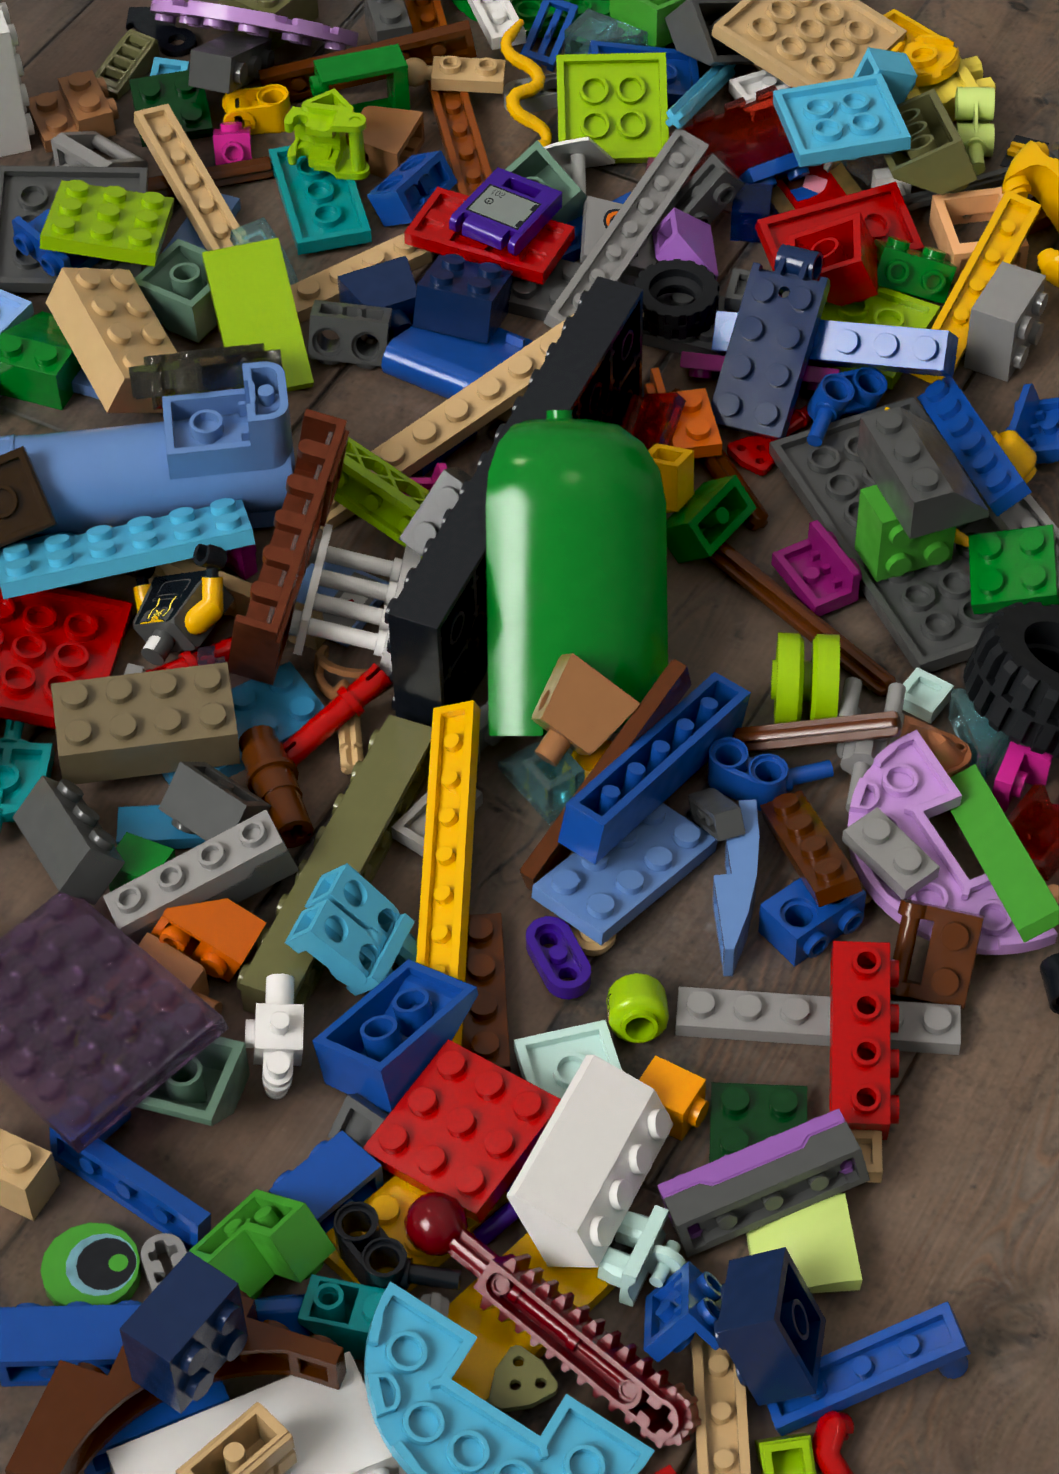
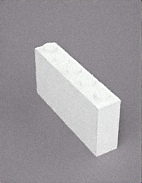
M350 1351L344 1353L347 1373L339 1390L290 1375L106 1451L112 1474H176L175 1471L251 1406L259 1402L293 1436L295 1447L293 1449L296 1453L297 1463L284 1474H398L399 1464L390 1453L377 1429L368 1403L364 1380Z

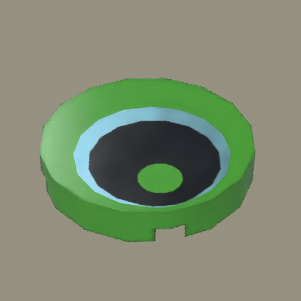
M89 1222L71 1227L53 1240L44 1253L40 1272L46 1295L55 1306H66L76 1301L87 1302L92 1305H112L130 1300L139 1287L141 1261L135 1242L125 1231L110 1224Z

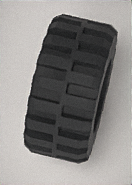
M1033 601L1025 605L1022 602L1014 603L998 610L987 621L964 669L963 678L969 701H974L973 704L976 712L980 717L985 716L989 720V726L997 732L1002 731L1009 736L1008 739L1017 745L1022 743L1031 747L1030 751L1039 754L1046 752L1053 754V758H1059V606L1054 604L1043 606L1041 602Z

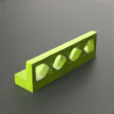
M348 437L342 474L334 500L406 548V544L399 540V537L424 501L429 490Z

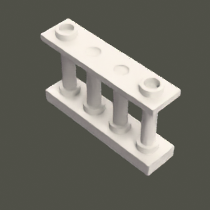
M325 524L321 539L316 538L309 563L315 565L303 611L294 609L289 635L297 637L293 654L302 656L306 635H311L374 650L373 655L381 656L380 670L382 669L389 676L392 662L391 653L387 652L389 624L385 623V611L390 600L398 598L404 588V581L408 571L412 567H417L421 555L407 545L403 559L395 557L394 561L329 546L333 525ZM327 562L390 577L389 585L323 569L324 563ZM323 586L385 601L384 608L317 593L318 587ZM316 610L379 625V632H369L311 618L312 611Z

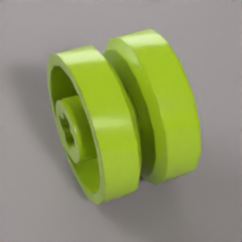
M778 632L776 660H772L771 700H774V724L801 721L803 701L809 702V720L837 717L840 681V635L816 634L812 640L811 660H804V639L801 634Z

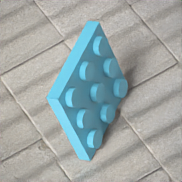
M882 73L773 91L774 107L799 167L819 166L823 163L856 160L860 157L892 154L896 151L911 149V135Z

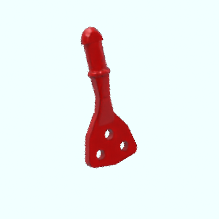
M807 405L793 411L786 437L798 429L806 427L808 422L812 420L808 415ZM748 436L729 443L727 453L741 467L759 476H764L775 465L774 459L769 454V443L775 440L761 436Z

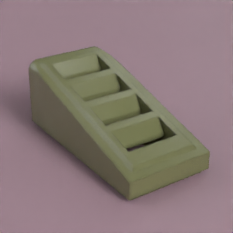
M130 29L120 39L94 74L96 78L104 77L110 97L119 99L130 89L129 79L143 77L151 70L154 57H160L157 40L133 29ZM112 77L114 79H117L118 82L110 80V78Z

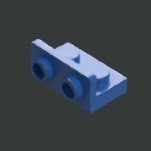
M50 209L45 210L29 223L20 216L12 220L13 241L18 250L26 256L31 255L40 263L43 270L52 277H58L62 267L91 268L101 260V258L40 249V234Z
M688 1261L666 1279L661 1288L654 1289L645 1297L643 1350L657 1363L672 1351L674 1353L682 1351L691 1342L695 1332L714 1350L720 1348L715 1338L714 1323L719 1319L721 1309V1284L714 1275L708 1271L702 1273Z

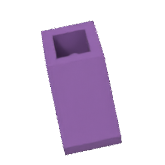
M674 207L652 232L655 258L658 261L673 259L694 261L698 265L702 264L707 267V270L713 272L716 276L715 280H717L718 269L711 225Z

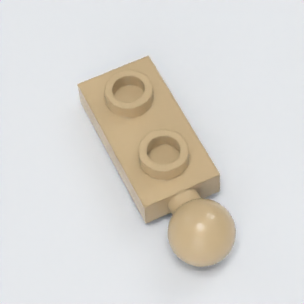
M434 56L433 66L427 65L422 59L416 57L406 60L409 86H421L426 80H431V90L503 94L506 60L489 57Z

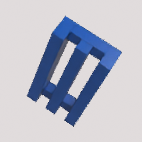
M543 0L520 54L532 59L539 66H547L546 70L553 72L556 66V55H560L577 17L579 6L564 0ZM550 6L555 7V12L538 52L532 51ZM563 11H566L568 14L549 57L545 56Z

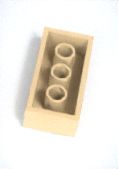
M62 267L46 300V304L106 412L163 413L162 396L185 394L192 381V377L130 270Z

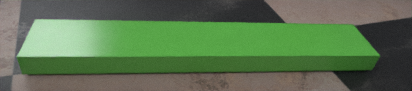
M976 764L950 777L962 794L960 806L950 811L1023 942H1027L1059 925L1058 903Z

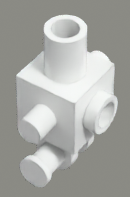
M271 974L266 977L265 1003H256L255 1019H246L245 1021L246 1048H254L253 1065H262V1084L265 1093L271 1099L276 1100L283 1098L287 1094L292 1084L293 1066H301L303 1054L304 1004H294L295 979L288 974Z

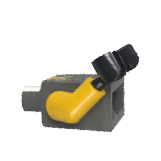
M198 544L195 547L193 554L194 562L198 566L205 567L206 570L157 576L151 584H149V579L153 576L156 566L124 573L136 578L137 586L133 587L137 615L133 621V627L146 642L141 654L148 662L155 665H163L171 652L190 651L200 647L235 598L223 585V577H219V570L224 568L228 559L227 553L223 548L211 544L208 546Z

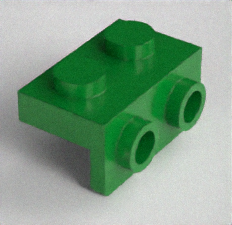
M888 236L887 242L875 239L878 260V286L938 303L946 301L957 267L945 258V252L928 246H924L923 252L909 248L910 242L893 236Z

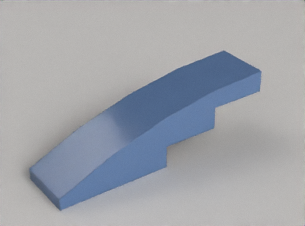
M756 799L738 801L746 834L726 839V874L714 875L712 904L723 976H733L748 937L755 906L760 839Z

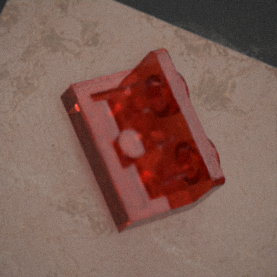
M1035 783L1008 816V820L1043 880L1049 881L1059 869V804L1051 803L1045 785Z

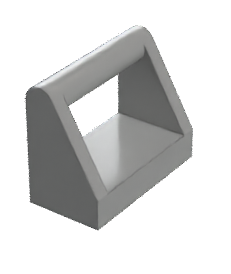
M96 131L61 132L51 139L55 166L148 167V163ZM96 148L113 159L107 160L92 150Z

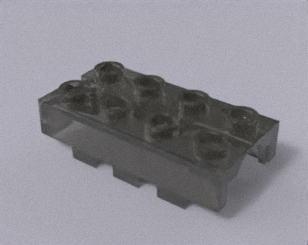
M264 343L143 357L144 365L128 367L133 398H136V400L152 398L153 410L163 409L162 396L227 390V388H244L243 363L269 361L277 363L283 368L280 349L265 351Z

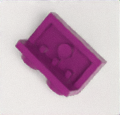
M818 520L809 523L807 539L772 553L771 565L799 600L817 616L820 617L858 601L859 584L862 580L861 569L856 560L849 558L841 549L836 536L831 531L827 532Z

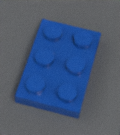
M590 41L588 54L666 52L668 105L673 106L699 80L697 60L676 49Z

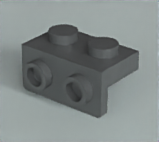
M712 153L680 190L666 213L668 214L675 207L710 225L727 204L733 201L736 194L745 184L720 157Z

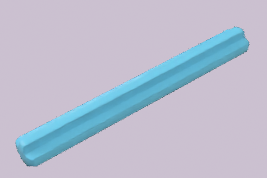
M714 65L666 112L668 119L665 121L668 127L674 125L677 129H681L736 74L734 70L736 65Z

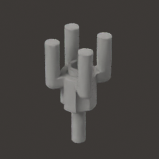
M849 677L845 680L838 717L861 714V709L858 707L862 688V681L860 679ZM895 682L891 683L888 687L884 712H898L903 728L904 714L902 709L906 687L901 683ZM902 729L898 737L837 743L836 753L841 758V769L851 775L846 802L847 812H849L852 796L859 778L864 776L866 771L872 766L874 758L883 749L901 737Z

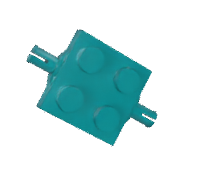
M9 719L6 720L4 736L0 738V833L4 822H15L13 819L14 814L41 776L51 777L55 757L53 743H32L21 739L25 723L19 721L14 723V720Z

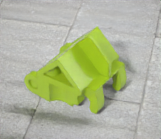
M335 88L303 101L302 107L292 106L284 118L285 132L292 133L294 131L295 141L287 151L289 165L297 164L299 157L306 156L310 168H314V171L330 172L336 179L363 180L370 175V166L365 161L363 130L367 126L366 117L361 113H355L354 107ZM346 133L349 136V146L346 142Z

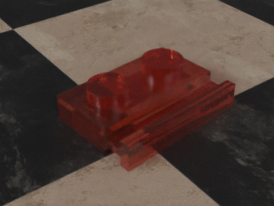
M677 392L646 394L645 397L633 394L621 427L643 442L647 450L656 443L670 446L686 400Z

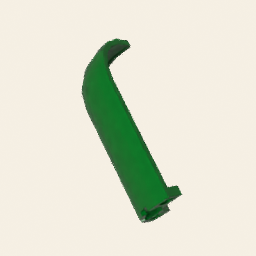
M572 410L546 411V419H530L513 424L498 442L488 471L485 509L489 736H544L547 734V731L531 718L552 671L562 654L574 653L639 703H641L668 666L666 500L660 470L644 443L619 425L589 419H572ZM631 715L614 731V733L620 732V730L626 724Z

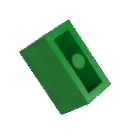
M736 475L703 482L688 502L666 520L667 547L678 563L710 557L757 508Z

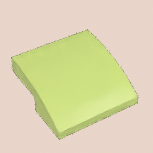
M845 1193L834 1195L746 1233L749 1255L786 1247L811 1293L855 1291L861 1288L863 1279Z

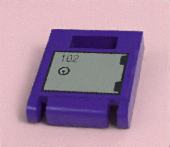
M497 167L451 215L449 229L455 232H459L462 229L463 236L498 250H502L508 244V253L517 256L562 208V192Z

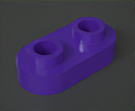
M545 916L534 920L526 930V950L546 988L552 995L561 999H574L582 996L587 992L591 984V965L571 928L565 921L557 917ZM545 944H553V945H554V946H552L551 948L543 947V945H545ZM564 978H572V979H574V980L564 981V980H562V979H564Z

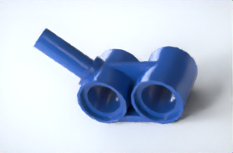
M861 367L855 370L825 375L807 404L808 415L814 421L807 437L808 444L813 447L821 446L830 423L840 420L843 414L853 416L875 409L887 390L888 383L886 377L872 367Z
M722 737L715 740L709 748L707 779L710 788L714 787L723 795L738 801L756 799L758 811H761L760 805L773 801L774 798L781 794L792 791L795 785L830 778L834 775L830 760L789 769L786 761L775 754L767 753L754 758L749 757L748 748L745 743L733 737Z

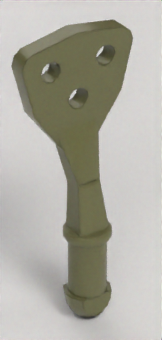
M514 1345L510 1347L495 1369L490 1396L486 1402L503 1413L531 1409L555 1396L558 1392V1382L541 1359L522 1346ZM522 1360L524 1363L522 1366H515L514 1362ZM544 1382L546 1385L543 1388H538L536 1384ZM514 1383L521 1385L518 1390L511 1389V1385Z

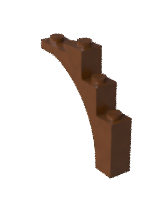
M240 1290L248 1332L247 1342L236 1359L231 1362L226 1361L217 1371L213 1382L255 1375H293L339 1390L347 1373L343 1347L338 1346L333 1340L322 1335H312L309 1337L290 1331L285 1325L274 1320L258 1321L255 1299L250 1298ZM123 1345L108 1375L90 1363L80 1362L78 1365L66 1361H59L5 1468L6 1474H82L95 1455L117 1433L133 1420L163 1402L132 1381Z

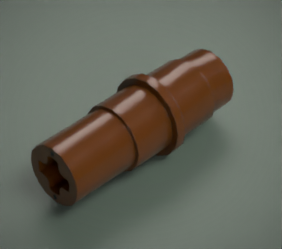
M267 725L251 727L239 738L242 761L247 772V787L250 792L271 805L268 813L287 848L303 845L312 837L314 828L302 800L303 794L297 781L299 772L295 762L288 758L275 729Z

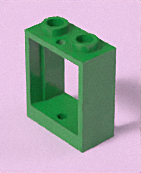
M399 44L313 60L315 75L309 76L313 97L329 91V85L386 74L388 98L352 104L354 112L361 113L363 108L367 106L410 110L408 65Z

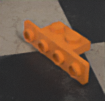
M659 367L651 368L650 383L644 384V397L647 408L653 407L654 409L652 411V426L655 435L661 434L660 444L694 450V459L722 455L723 443L706 388L666 393Z

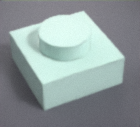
M917 667L903 683L906 687L902 710L931 724L952 699L954 685Z

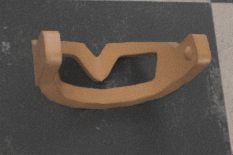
M322 644L315 653L314 675L318 689L326 698L333 700L338 696L336 691L341 686L347 688L350 683L346 679H342L335 687H332L324 678V669L343 677L358 678L369 668H345L334 664L328 660L329 646Z

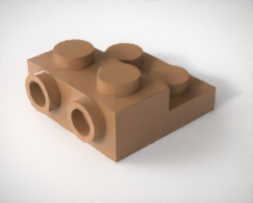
M92 70L76 72L70 76L58 78V91L46 92L29 98L30 105L26 106L46 153L53 151L51 139L61 132L96 131L104 137L116 135L114 120L119 119L116 102L113 97L109 98L104 77L96 78Z

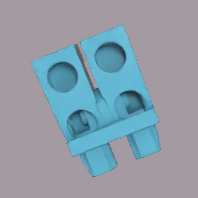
M348 863L321 875L304 906L307 909L300 913L285 941V944L298 954L307 951L329 968L331 974L338 981L346 984V989L355 996L367 991L370 992L394 972L391 968L394 962L401 966L408 959L416 961L417 939L409 933L415 921L406 913L400 915L395 905Z

